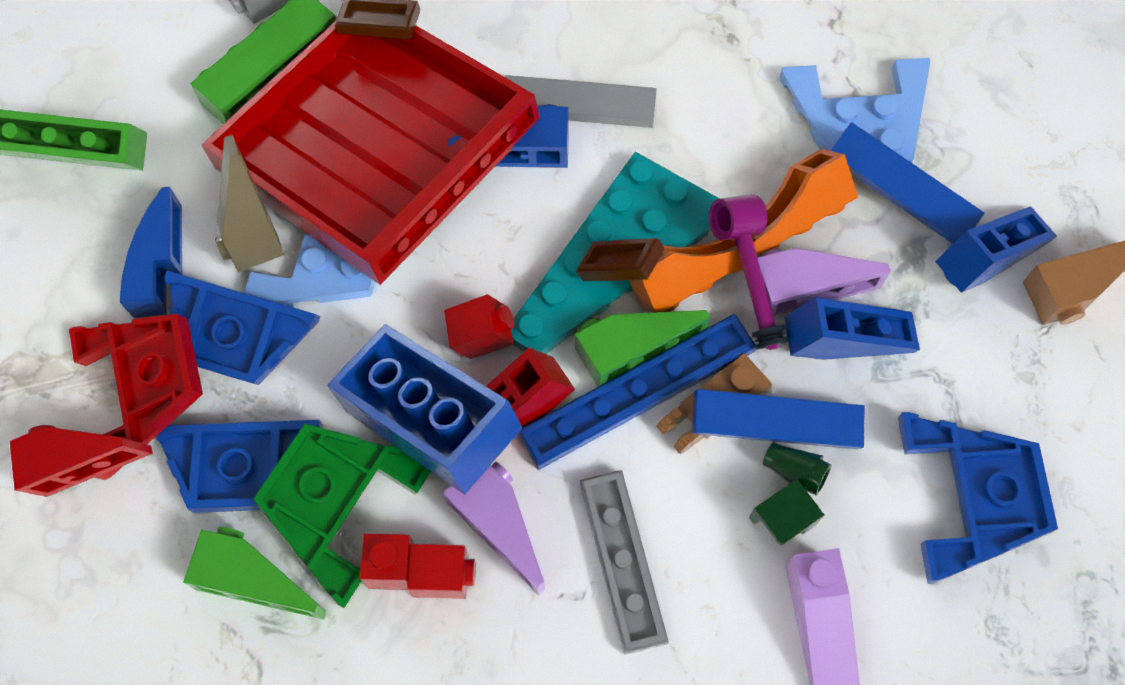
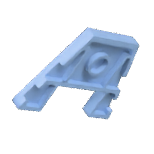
M929 58L895 60L892 66V73L897 94L830 99L822 98L816 65L782 67L780 81L784 88H789L794 97L793 104L799 114L805 116L811 127L810 133L819 149L823 148L831 151L849 124L853 122L912 163L930 66Z
M305 233L292 278L250 272L244 293L293 307L298 302L318 300L319 303L371 297L375 281Z

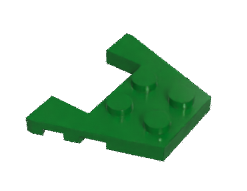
M304 424L253 498V501L335 603L345 608L361 583V569L328 549V545L377 471L414 495L418 493L431 471L397 447L384 446L361 440L351 435Z

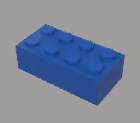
M384 324L327 384L329 390L348 414L464 495L522 429L507 399L387 324Z

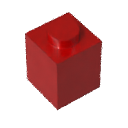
M489 294L444 310L450 349L469 359L514 344L511 331L514 328L512 312L507 305L499 302Z
M364 533L360 580L368 589L407 590L410 544H415L410 535Z
M410 544L407 590L415 598L466 599L467 586L475 585L476 560L468 559L469 554L465 545Z

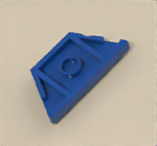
M166 271L165 283L170 286L173 307L169 308V314H179L188 319L197 367L252 384L260 385L318 324L320 319L319 315L181 274Z
M320 420L170 425L159 433L156 439L161 443L168 459L166 462L173 477L176 478L180 486L179 491L189 511L192 513L260 510V508L253 501V498L303 425L308 424L323 428V424Z

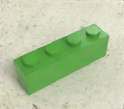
M318 0L287 1L278 12L267 21L260 23L250 35L239 44L231 47L222 58L208 69L203 70L190 83L200 104L224 124L293 61L296 56L318 38L322 32L336 21V15Z
M0 109V155L143 171L147 132L132 124Z

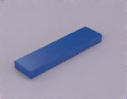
M853 122L849 124L831 149V151L845 154L850 172L854 177L952 244L966 230L976 227L985 212Z
M697 389L694 391L692 434L859 450L864 448L865 405Z

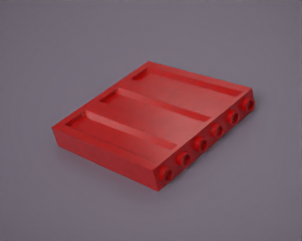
M334 22L201 146L215 169L221 172L224 137L233 135L263 203L381 285L513 149V146L540 117L535 94L417 25L410 40L338 34ZM457 135L461 136L454 144L448 146V139Z

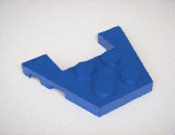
M902 412L898 417L904 455L937 452L950 453L966 538L925 540L920 544L927 584L937 583L1046 536L1058 529L1039 443L986 430L981 432L957 427L956 423L944 420L939 422L918 418L919 414Z

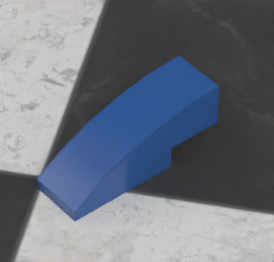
M162 187L148 206L127 252L121 279L120 303L133 318L166 315V271L183 275L182 205L170 187Z

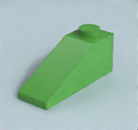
M706 310L614 314L602 320L595 318L583 324L579 328L578 333L575 334V350L599 387L708 328L710 315Z
M222 526L218 527L216 533L201 529L183 583L196 591L324 620L326 610L243 539V532Z

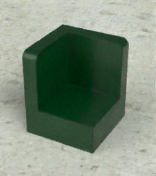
M796 479L756 506L749 519L754 525L761 521L779 545H784L798 534L802 533L803 535L815 527L825 514L798 479Z

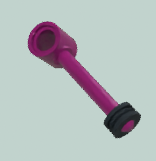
M755 194L716 199L712 202L709 209L710 229L719 240L731 239V241H736L759 330L752 333L753 338L757 337V340L754 342H759V344L755 345L756 350L764 348L768 350L777 349L780 344L788 342L789 339L788 337H783L786 334L782 333V330L786 329L785 325L776 326L752 239V236L761 234L766 227V206L763 200Z

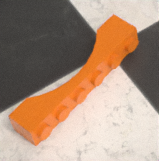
M822 148L789 168L781 186L766 205L767 224L764 231L759 235L752 236L757 257L768 250L778 249L780 243L793 235L809 231L813 227L812 224L826 216L838 214L844 210L846 204L858 198L845 154ZM731 239L717 240L707 244L688 247L663 245L665 249L648 280H629L639 305L652 313L671 312L679 306L681 301L693 294L709 290L713 286V282L727 274L743 270L736 241H731Z

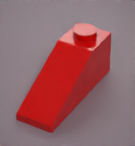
M530 347L486 385L487 388L509 401L522 428L545 416L575 390L554 357Z
M52 425L35 426L30 428L27 434L10 441L14 491L48 497L153 454L152 446L123 437L60 429Z

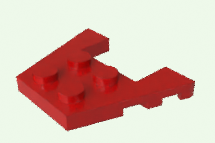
M179 314L132 319V323L116 325L108 322L98 324V327L93 328L77 326L69 329L75 363L88 366L110 354L112 357L123 425L103 435L123 437L148 444L203 395L188 319ZM122 467L109 471L95 478L107 480L111 478Z

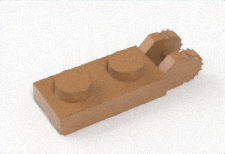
M744 353L699 389L764 395L771 389L772 383ZM694 392L684 399L680 406L676 407L659 421L656 427L662 434L672 431L687 417L692 422ZM691 429L688 433L683 434L673 447L679 454H682L704 437L708 439L710 436L692 434Z

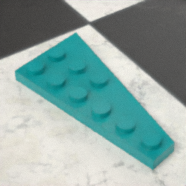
M635 151L514 317V328L511 329L513 345L524 352L530 347L547 354L576 333L577 328L596 314L599 316L610 308V304L624 293L629 294L633 291L629 280L582 281L576 271L593 242L658 238L662 245L688 247L694 242L698 243L708 235V232L711 230L708 219L709 209L712 202L719 198Z

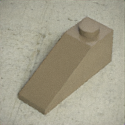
M233 135L224 137L217 214L221 236L216 237L215 241L224 261L232 259L239 273L283 256L284 252L275 227Z

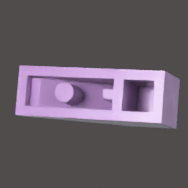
M798 248L785 251L771 249L758 257L773 316L792 312L815 297L838 300L880 289L891 272L887 263Z
M495 461L465 495L453 486L443 492L446 503L540 595L545 590L544 580L513 487L510 485L513 478L507 470Z
M839 548L793 555L785 565L810 685H860L850 594Z

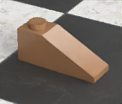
M1125 241L1035 266L1023 281V285L1042 325L1059 321L1061 325H1066L1086 315L1084 311L1125 271Z

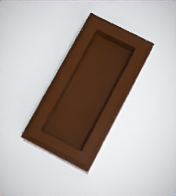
M343 0L335 27L338 34L411 40L421 10L418 1Z
M658 238L596 241L590 246L576 273L583 282L648 280L665 248Z

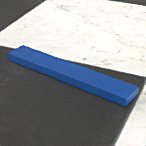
M734 313L524 426L518 433V436L537 469L540 470L725 369L744 353L747 356L756 351V344Z

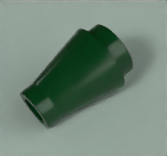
M772 442L762 463V465L773 470L788 483L798 479L807 492L816 496L823 488L832 464L823 460V455L782 446L775 442Z

